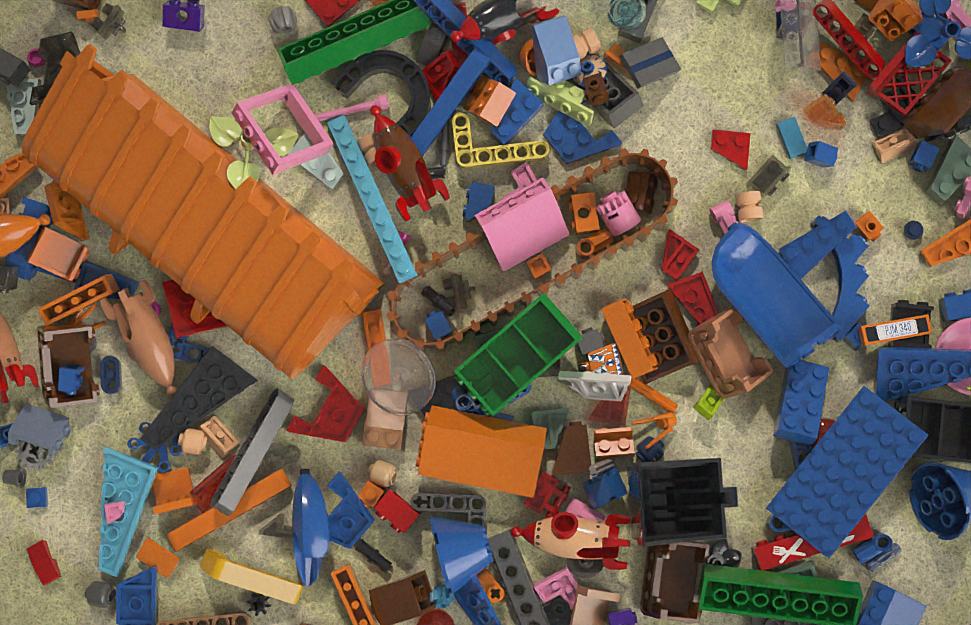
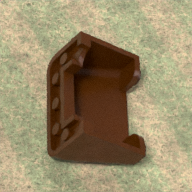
M91 325L38 326L37 337L41 386L45 403L50 408L97 402L100 390L99 385L95 384L92 380L90 344L96 337L95 329ZM65 364L85 366L84 371L80 373V376L83 377L82 385L75 395H67L65 391H58L59 369Z
M680 542L648 546L640 609L643 615L661 620L700 623L702 610H698V603L693 600L698 563H704L708 559L709 544Z

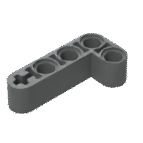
M416 493L411 497L410 504L417 511L467 512L468 523H471L474 518H480L483 523L482 526L486 524V500L481 495ZM418 496H421V500H428L427 496H431V508H427L428 504H421V507H418L414 500L418 499ZM436 497L443 498V507L437 508L434 506L433 501ZM457 497L461 498L464 502L463 507L460 509L453 506V500ZM475 498L483 501L481 509L473 508L472 501Z

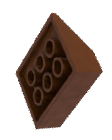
M961 67L948 69L942 75L941 81L932 85L931 91L920 98L919 104L908 112L902 123L916 139L947 133L971 107V70Z
M671 290L661 292L633 305V315L635 319L637 318L640 321L642 335L648 339L650 353L655 355L658 362L656 365L658 369L641 376L645 384L700 361L689 341V329Z

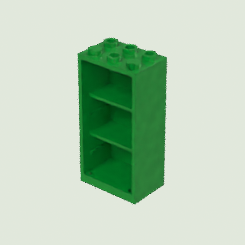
M543 293L455 369L456 375L454 378L461 386L465 384L469 388L467 393L474 401L478 399L482 403L480 408L487 416L489 414L494 416L582 340L583 336L547 295Z

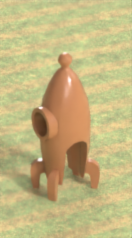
M147 280L139 282L143 294L140 292L132 296L128 287L122 289V291L118 292L121 301L114 304L113 307L107 297L101 299V307L105 316L109 320L117 319L131 360L136 362L139 368L151 379L167 388V395L172 397L177 390L172 385L175 372L174 352L162 322L150 305L155 301V293Z

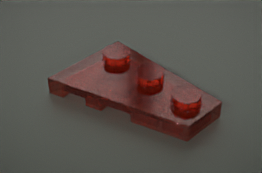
M235 454L230 456L189 492L197 509L202 514L209 508L211 499L236 456Z

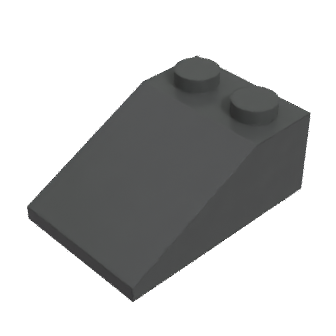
M605 61L607 75L604 81L610 101L596 105L594 108L615 129L644 105L639 92Z

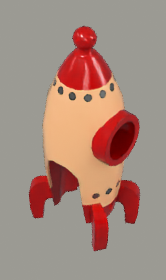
M561 512L554 517L531 523L524 527V529L514 526L510 530L513 537L523 536L528 543L551 555L572 559H603V565L610 570H624L628 566V562L615 560V558H618L620 546L630 547L631 540L618 538L620 527L616 525L630 524V517L624 515L610 514L605 522L578 518L572 513Z

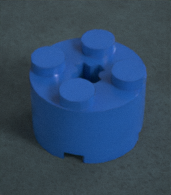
M616 467L608 470L605 474L601 473L581 483L593 508L603 506L628 493Z

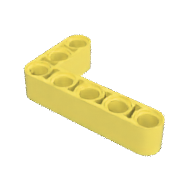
M459 112L452 118L457 165L462 170L539 162L545 160L549 155V146L544 141L473 149L468 116ZM459 119L466 121V124L462 127L457 126L455 123ZM460 138H466L468 140V143L466 145H460L458 143V140ZM538 147H542L546 153L538 155L535 150ZM523 149L527 152V155L519 157L517 151ZM506 152L508 157L502 160L498 157V154ZM487 154L489 160L482 162L479 160V156ZM463 156H468L471 160L469 163L463 164L460 162V159Z

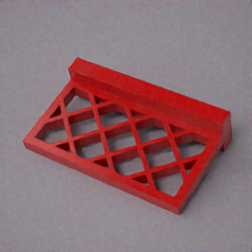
M916 31V32L912 35V37L915 36V35H921V34ZM905 44L870 84L866 93L872 97L874 95L905 117L951 63L952 60L937 50L935 59H940L944 62L942 67H934L932 61L929 64L930 68L916 67L917 69L907 70ZM931 72L932 79L922 81L921 73ZM917 73L918 81L909 82L907 74ZM904 74L905 82L895 83L894 76ZM919 85L920 93L910 94L909 86ZM906 86L907 95L897 96L896 87ZM884 88H892L893 96H886L881 91ZM908 99L909 106L903 109L898 105V100Z

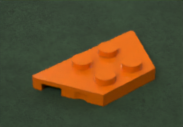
M51 181L44 188L53 223L81 241L90 239L80 202L69 192H65L60 188L56 181Z

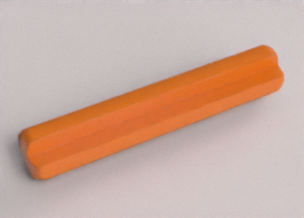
M631 378L628 387L668 412L674 413L676 411L677 403L639 379Z

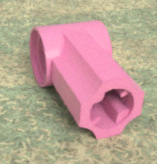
M951 0L949 10L939 14L943 18L949 19V22H957L960 25V30L971 26V18L962 9V4L959 0Z
M728 200L709 209L712 218L719 224L724 235L728 232L727 229L735 222L737 223L734 217V210Z
M573 497L565 511L572 513L578 518L601 522L605 519V515L587 507V504Z

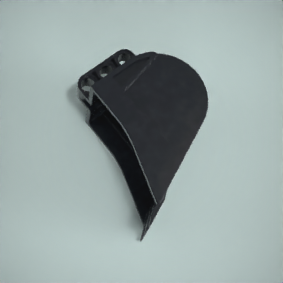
M721 458L632 463V467H627L630 491L632 539L637 540L638 545L646 547L727 538L725 508L738 507L737 487H723Z

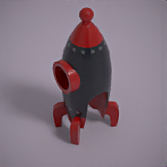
M484 0L467 15L460 27V31H453L450 37L454 42H459L461 37L469 40H490L491 44L500 43L516 35L515 30L528 22H543L555 18L559 14V9L555 8L545 11L546 6L541 8L533 7L518 14L516 11L517 0Z

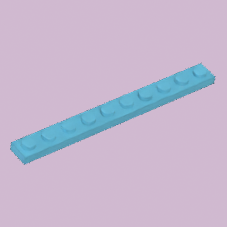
M345 115L327 122L398 282L401 284L418 276Z

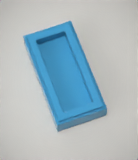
M795 117L776 124L789 159L807 152L806 143Z

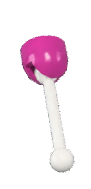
M397 230L403 244L406 245L411 236ZM390 262L383 270L385 275H389L391 272Z

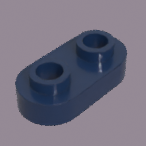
M106 356L100 362L101 388L107 394H116L122 387L121 362L114 356ZM111 362L114 363L113 369H109L108 367L109 363ZM111 381L115 382L114 388H110L109 386Z

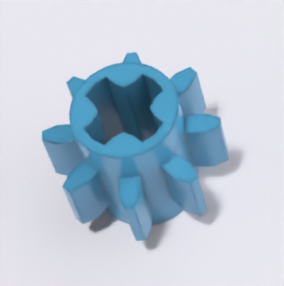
M437 585L434 587L433 592L430 593V602H433L436 608H447L450 606L451 601L455 600L454 594H448L446 585Z

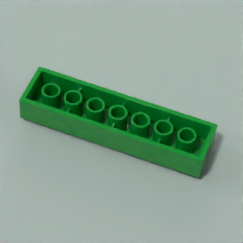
M390 0L278 48L277 52L293 85L302 83L305 79L312 76H318L330 68H336L344 62L355 60L358 56L365 53H371L381 46L390 45L395 40L406 38L411 33L422 31L432 24L429 16L414 0Z
M703 564L697 592L698 610L820 625H856L863 600L860 582Z

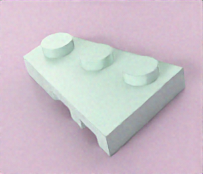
M24 78L18 87L12 84L6 85L8 91L7 99L10 101V114L16 135H26L39 110L42 82L39 79Z
M306 133L303 134L287 155L314 146ZM329 152L300 164L332 190L344 176Z

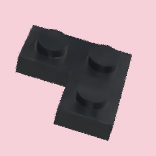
M896 88L897 96L901 95L899 89ZM893 90L884 93V95L893 96ZM899 99L898 105L906 109L904 100ZM882 100L881 102L886 113L870 120L877 138L905 126L902 121L906 116L904 117Z

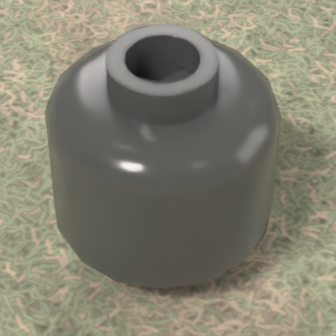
M94 581L85 590V598L88 604L94 607L106 608L114 602L116 597V590L108 582Z

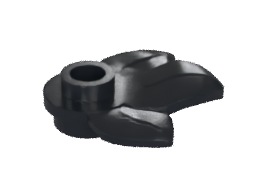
M721 539L712 546V553L705 564L714 565V562L717 560L719 566L733 567L740 562L742 553L738 550L728 549L727 540Z
M557 598L551 605L543 607L550 625H570L572 611L570 610V605H568L569 603L563 598ZM561 606L563 611H558L557 607Z

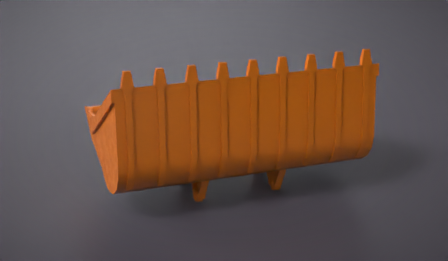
M92 44L87 45L76 58L66 51L60 62L62 69L27 130L22 142V153L29 159V162L39 167L56 181L60 188L65 192H69L87 207L91 214L99 217L113 229L108 248L113 254L116 255L122 249L125 250L130 243L149 259L153 266L162 270L180 285L184 292L193 296L195 302L190 317L195 323L199 324L211 311L216 319H220L236 332L247 345H251L274 364L273 366L278 371H282L290 379L298 376L356 316H359L379 293L385 282L260 178L256 181L250 176L235 190L228 181L227 169L231 163L238 160L221 146L217 145L213 139L137 76L127 74L122 70L116 75L100 79L90 70L97 49Z

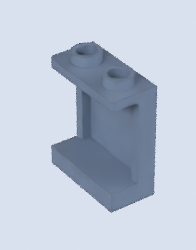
M26 403L8 431V443L16 446L18 441L22 440L48 449L49 456L54 457L56 451L59 452L61 450L63 439L68 437L71 432V426H69L70 418Z

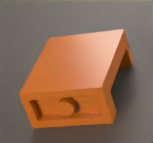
M43 226L26 261L72 282L80 274L81 269L79 266L81 262H85L89 256V251H87L89 247Z

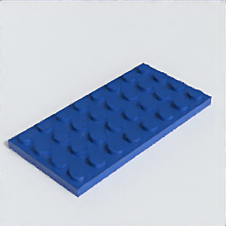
M863 386L768 504L766 509L823 555L830 558L927 438L928 434Z

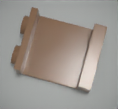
M577 586L570 625H605L609 602H619L620 594L607 590Z

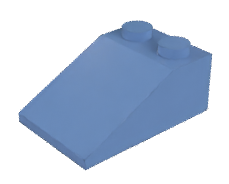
M563 15L533 24L532 33L537 80L547 85H552L580 76V57L567 17Z

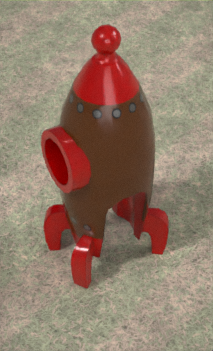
M373 105L370 108V113L375 116V163L380 171L386 173L391 184L400 195V198L396 200L395 206L400 216L406 222L411 219L407 206L412 208L419 204L423 212L432 209L428 199L437 195L436 191L440 193L444 201L450 199L449 192L442 180H432L424 158L409 134L396 122L381 115L379 106Z

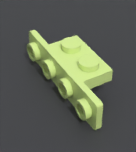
M532 77L528 79L526 87L538 99L580 123L590 126L594 111L581 105L587 97L586 91L566 80L552 85H545Z

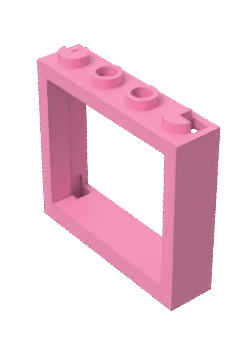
M292 84L237 102L231 113L272 175L323 156L329 152L334 144L296 87ZM281 99L286 103L314 145L282 158L279 157L249 112Z

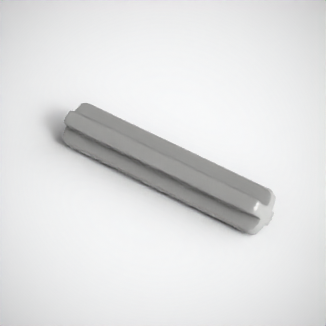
M605 459L591 465L588 469L591 471L590 475H599L616 466L614 463L615 459Z

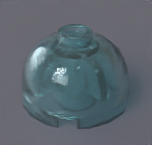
M611 0L609 4L611 9L610 13L608 12V18L617 28L631 30L640 26L645 20L647 7L644 0Z

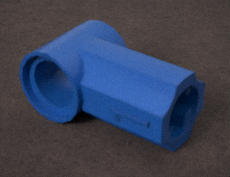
M877 532L872 538L854 547L852 551L859 563L863 564L876 555L889 551L893 541L890 536ZM885 537V545L879 547L877 544L878 539Z

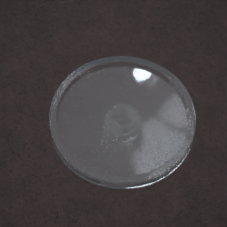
M397 338L384 340L372 347L363 360L361 375L364 388L370 399L382 410L394 415H410L423 408L433 396L436 380L432 363L423 350L412 342Z

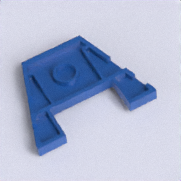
M558 111L543 133V136L566 164L622 145L621 140L613 130L609 131L598 141H595L582 123L561 111Z
M338 471L327 485L328 488L343 498L328 516L330 541L351 549L375 519L342 473Z

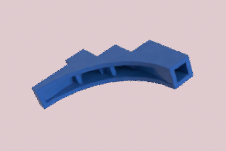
M818 215L811 222V225L816 228L829 219ZM852 234L849 238L843 239L831 251L838 271V295L832 316L843 328L841 332L832 338L836 342H840L870 306L866 303L867 299L865 297L855 294L869 277L863 266L854 264L868 247L865 243L866 240L860 235Z

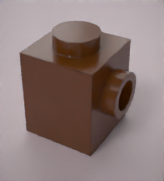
M601 72L583 78L587 96L592 107L610 101Z

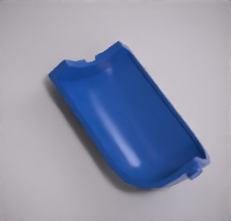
M735 222L728 227V232L722 237L714 250L711 261L713 278L722 293L785 368L796 364L801 358H806L815 351L814 347L816 345L826 344L843 330L842 326L787 262L756 230L742 222Z

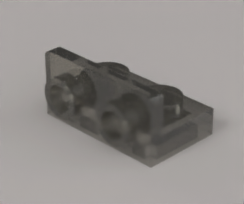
M772 154L750 178L747 184L754 191H760L762 198L766 195L771 196L778 189L775 185L779 181L783 183L789 177L790 173L788 171L791 167L789 165L786 167Z

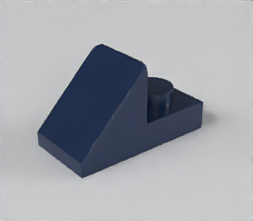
M843 71L822 94L835 107L857 84Z

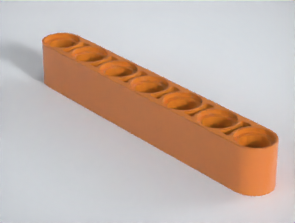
M280 469L248 487L235 510L229 516L212 508L171 531L166 537L173 550L177 552L288 489L292 484L285 471Z

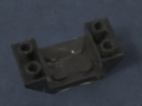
M72 31L40 39L38 56L47 62L44 85L32 87L29 103L31 106L43 103L62 69L60 62L66 51L75 58L80 54Z

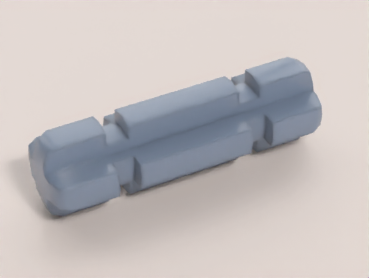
M893 543L889 551L882 552L875 556L874 560L868 561L866 563L867 568L871 572L876 571L879 568L878 566H883L894 558L893 555H898L902 551L897 543Z

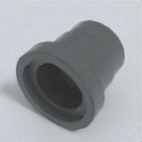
M24 468L5 470L2 476L3 483L22 488L26 483V470Z

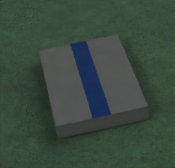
M663 37L622 53L619 56L638 89L681 70Z

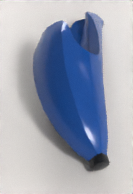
M300 469V477L296 483L293 499L292 534L297 570L302 586L306 587L311 586L319 575L323 557L327 554L330 544V525L326 503L317 481L311 476L310 469Z

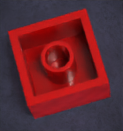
M389 489L374 507L377 510L375 514L383 521L388 519L392 523L390 527L397 533L401 531L405 533L421 515L420 512L413 509L407 501L392 489Z

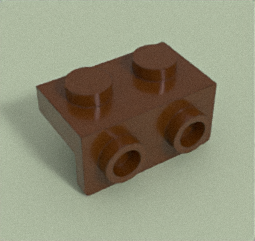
M629 171L625 193L636 211L651 214L655 204V190L658 187L657 177L649 172Z

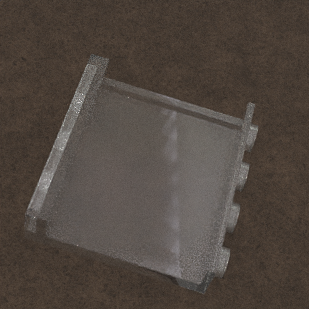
M780 0L785 69L798 67L800 68V73L821 71L818 21L813 15L816 0Z

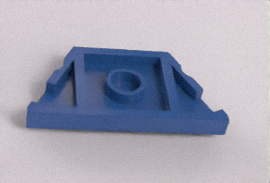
M157 566L148 568L116 585V624H157Z

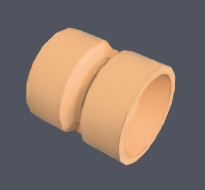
M592 28L582 31L581 36L573 35L580 59L584 58L587 52L593 54L601 50L599 40Z
M373 132L357 141L361 152L365 153L364 158L369 167L376 166Z
M749 191L735 195L736 204L740 207L737 211L739 222H751L764 218L763 208L759 206L762 202L760 191Z

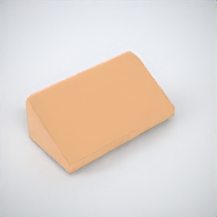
M904 127L872 142V145L880 161L884 163L916 147V139Z
M215 415L204 422L198 429L204 431L205 436L208 437L207 442L222 459L240 444Z

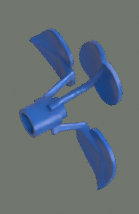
M919 0V6L924 15L931 16L935 14L936 18L943 21L944 24L940 28L941 35L930 42L924 35H915L908 40L905 47V63L907 65L921 67L930 64L937 56V49L932 44L942 38L948 39L952 37L958 40L955 43V51L958 56L963 59H971V27H964L960 30V25L957 22H949V19L939 15L949 10L951 0Z

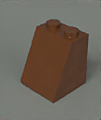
M582 421L570 422L569 426L565 427L551 471L552 476L591 472L588 470L591 466L587 425H582Z
M425 570L369 590L370 601L374 606L376 619L380 625H393L421 616L436 608L433 602H430L432 589Z

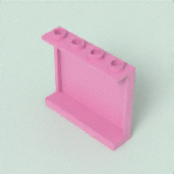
M543 177L475 215L496 257L495 260L503 272L570 235L553 192Z

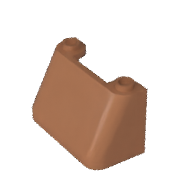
M734 306L696 326L688 333L689 341L716 393L722 398L747 393L773 373L769 362L765 358H753L737 325L744 321V318Z

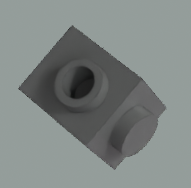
M591 327L581 331L583 339L577 343L581 356L604 347L603 343H606L603 333H599L598 329L593 330Z

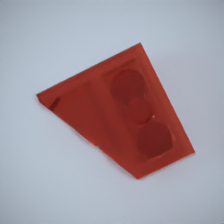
M627 387L622 401L600 400L589 416L588 421L625 426L631 388Z

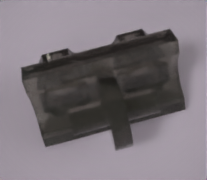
M106 3L102 13L108 16L107 19L103 22L97 18L92 24V27L105 40L111 34L116 36L119 31L122 33L126 32V29L123 27L126 20L122 18L125 12L118 5L113 6Z
M451 274L450 278L443 280V287L445 291L453 290L454 296L448 297L446 300L457 309H467L466 300L472 299L471 292L476 290L475 286L469 287V281H463L462 275Z

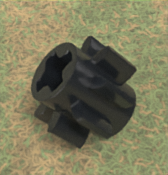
M252 593L253 599L247 601L251 606L248 611H255V616H258L260 611L265 615L267 613L265 608L272 606L268 603L270 596L264 597L260 593L257 596L255 593ZM259 599H261V603L264 604V606H261L260 608H258V605L255 604V602Z

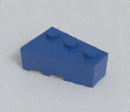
M515 78L510 88L516 95L498 126L493 125L490 130V136L500 145H508L543 108V102L517 78Z

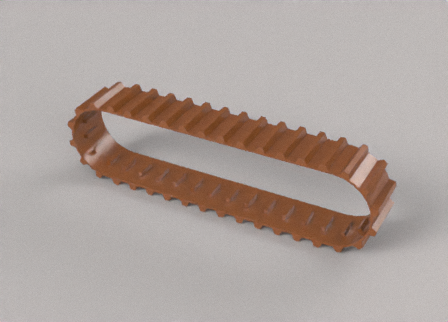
M625 148L621 149L618 157L612 160L606 156L602 158L599 167L596 169L587 166L580 178L576 179L571 175L568 177L564 187L559 188L553 185L551 190L558 203L564 195L570 192L572 194L576 193L577 188L586 183L592 184L595 178L604 173L608 175L611 169L620 165L625 167L627 164L638 165V167L649 169L662 182L663 186L661 188L666 194V201L664 200L662 208H665L661 218L657 215L653 219L654 223L645 228L643 225L640 226L638 232L629 237L626 235L622 236V241L611 247L609 244L606 245L603 252L595 256L590 254L588 260L578 266L576 263L572 264L571 270L562 275L556 273L555 279L544 285L542 282L538 283L537 289L528 294L525 291L522 292L521 298L510 304L506 301L504 303L505 307L494 313L491 310L488 311L487 317L476 323L472 320L470 322L471 326L460 332L456 329L453 331L455 335L445 340L438 338V342L427 343L424 342V338H420L418 341L409 337L408 334L410 332L407 328L402 331L397 321L401 319L399 313L396 314L397 302L401 303V297L399 296L406 286L408 288L411 286L410 282L420 276L426 277L425 273L437 266L439 269L442 268V264L453 257L456 259L460 258L459 254L471 247L473 250L476 249V245L487 238L484 231L476 236L469 232L466 234L467 241L460 245L451 242L449 244V251L442 255L435 251L432 253V260L428 263L423 264L417 261L415 263V271L418 276L401 284L398 283L394 291H388L387 293L392 311L386 315L389 322L396 324L398 327V338L402 342L409 340L415 344L418 352L423 353L426 348H437L440 353L445 352L446 345L453 342L459 345L463 344V337L471 332L475 335L481 334V326L487 323L492 326L497 325V317L504 313L509 317L513 316L514 308L520 304L527 308L531 304V298L536 295L540 296L543 293L547 295L548 289L555 285L561 289L564 287L566 279L570 276L577 280L581 277L583 269L586 267L593 271L597 268L602 258L608 261L612 260L618 249L621 248L625 252L630 250L634 240L638 239L641 243L646 241L651 234V230L660 231L668 221L666 214L672 213L677 206L678 200L673 197V189L678 181L677 178L670 177L666 170L667 161L665 159L657 161L655 158L650 157L647 149H643L641 153H629Z

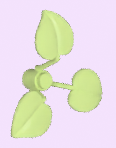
M211 116L209 124L210 133L217 145L229 147L233 141L238 142L241 140L242 147L245 148V162L234 161L227 169V178L230 184L236 190L250 176L258 181V166L254 163H248L249 150L254 149V147L242 132L238 122L230 117ZM271 128L264 133L279 157L286 156L298 139V133L286 128Z

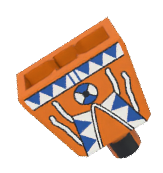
M616 343L587 353L588 362L577 363L578 372L589 371L601 374L606 372L623 375Z

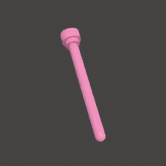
M386 94L375 98L374 101L315 114V117L318 121L369 110L373 105L379 106L381 110L389 109Z

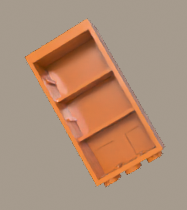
M432 405L430 412H426L423 421L422 437L418 447L419 454L417 455L415 466L419 467L418 475L533 498L547 428Z

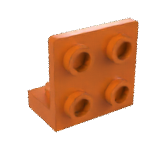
M188 467L155 476L152 484L157 505L153 507L154 515L197 505Z

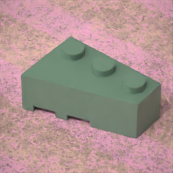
M958 135L949 140L948 146L925 190V193L938 205L945 202L963 184L966 178L971 175V148Z

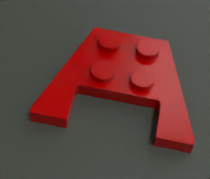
M323 365L315 380L332 390L313 424L294 416L286 431L347 443L365 408L336 376Z

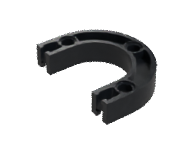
M378 50L365 53L349 63L332 81L333 87L337 91L340 90L343 96L348 99L366 79L373 75L387 73L399 77L408 86L411 92V101L408 110L397 124L410 137H412L430 111V90L423 71L410 58L394 51ZM407 68L414 70L411 75L404 74ZM355 70L360 71L358 77H352L351 73ZM346 79L351 82L346 90L339 88V85ZM409 120H413L416 122V125L408 128L406 123Z

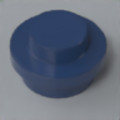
M910 221L904 226V234L911 240H916L923 234V226L918 221Z

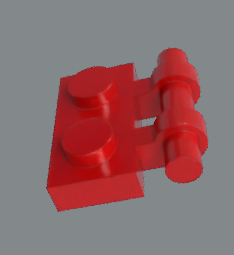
M543 471L537 480L534 497H527L523 504L539 514L545 508L549 510L545 518L554 517L559 513L560 510L558 509L563 501L567 500L569 496L567 494L571 487L564 484L563 488L559 490L556 487L560 481ZM552 493L558 495L552 505L547 503Z

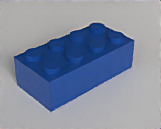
M798 360L796 364L785 368L773 432L774 437L809 446L816 441L829 367Z

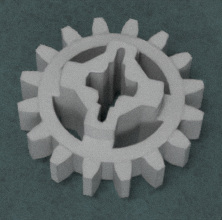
M25 441L18 442L17 446H19V449L14 450L15 453L20 455L16 460H22L21 466L28 465L27 470L34 468L35 471H40V466L42 469H47V464H54L51 459L58 457L56 454L54 457L49 456L48 449ZM36 447H39V450L37 451V453H34V450H36ZM28 458H34L37 463L31 462Z

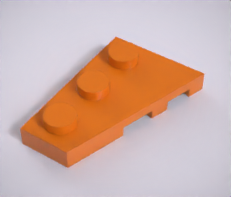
M821 42L811 60L833 81L844 71L857 84L847 94L848 99L853 102L867 77L847 55Z

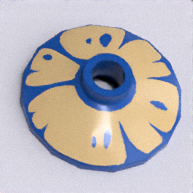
M587 54L584 58L580 59L581 75L572 78V81L577 86L585 88L583 81L585 77L601 72L603 79H605L607 75L605 61L598 55Z

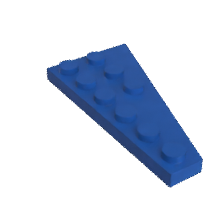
M878 347L875 394L884 401L888 399L894 400L900 398L899 396L910 393L916 394L943 386V384L960 382L962 379L971 377V349Z

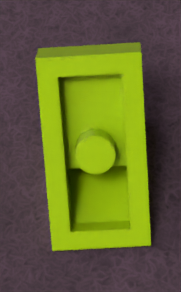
M710 384L693 408L701 416L710 420L724 398L720 397Z

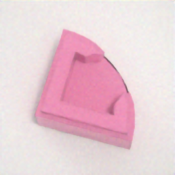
M125 501L104 504L107 524L115 522L122 516L125 509Z

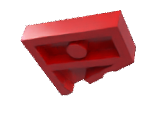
M446 50L422 70L436 101L456 75L459 68L451 50Z
M713 129L710 149L717 154H721L728 161L737 164L741 169L747 170L751 133Z
M669 229L661 271L675 281H678L700 252V249Z

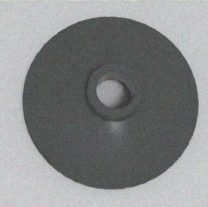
M566 558L567 567L578 577L590 578L596 576L604 568L603 559Z

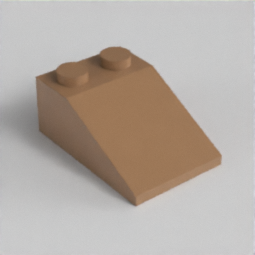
M370 389L364 425L363 446L402 450L409 392Z

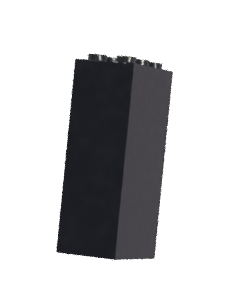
M911 396L900 397L895 401L894 409L928 434L911 458L971 465L970 403Z

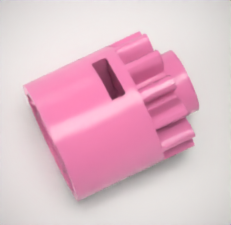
M614 190L600 198L601 204L596 207L612 236L628 231L641 221L625 191L616 193Z

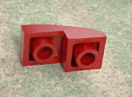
M41 540L27 548L33 568L44 586L61 577L57 560L52 558L47 541Z

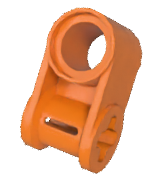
M484 568L476 576L488 599L491 602H500L505 597V590L495 580L494 576ZM492 589H494V590L500 589L499 595H500L501 597H500V598H498V597L493 598V597H492V595H493Z

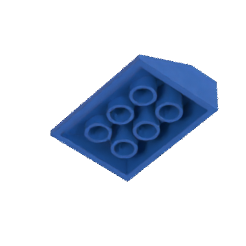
M872 580L861 604L856 625H918L926 605Z

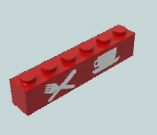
M866 514L839 547L873 537ZM792 531L793 535L790 536L785 534L777 535L770 542H767L766 539L755 542L756 546L751 547L757 568L761 571L821 552L795 531Z

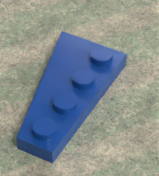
M848 210L779 248L787 264L802 279L857 226Z
M477 576L473 577L454 593L455 599L474 625H501Z

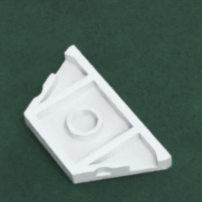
M559 371L558 375L559 380L569 381V387L577 391L583 398L622 401L632 378L630 375H616L606 372L601 374L589 371Z

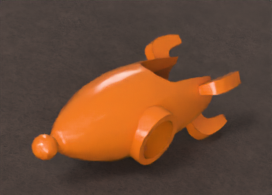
M0 210V258L19 249L36 233L41 224L45 226L50 223V217L42 214L39 219L27 215L4 214Z

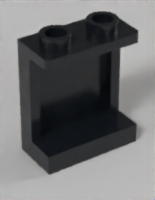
M898 300L897 303L891 304L890 321L927 314L931 320V311H934V306H928V302H917L916 305L909 304L908 300ZM929 334L888 342V347L932 348V345L929 344Z

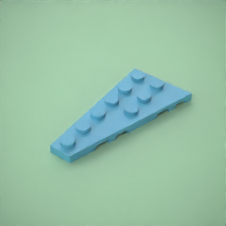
M105 446L103 447L105 459L103 464L104 483L101 496L102 525L100 526L101 546H99L98 570L117 577L120 574L159 467ZM125 501V509L122 516L115 522L107 524L104 504Z

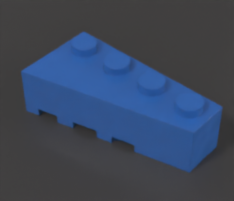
M23 197L22 204H25L23 213L19 212V215H27L39 219L42 214H46L50 217V223L45 225V227L50 229L51 224L54 223L49 206ZM41 224L36 233L19 249L8 254L4 273L31 282V279L37 273V267L26 260L44 225Z

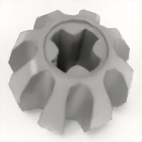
M280 6L271 11L269 23L276 33H289L296 27L297 16L290 7Z

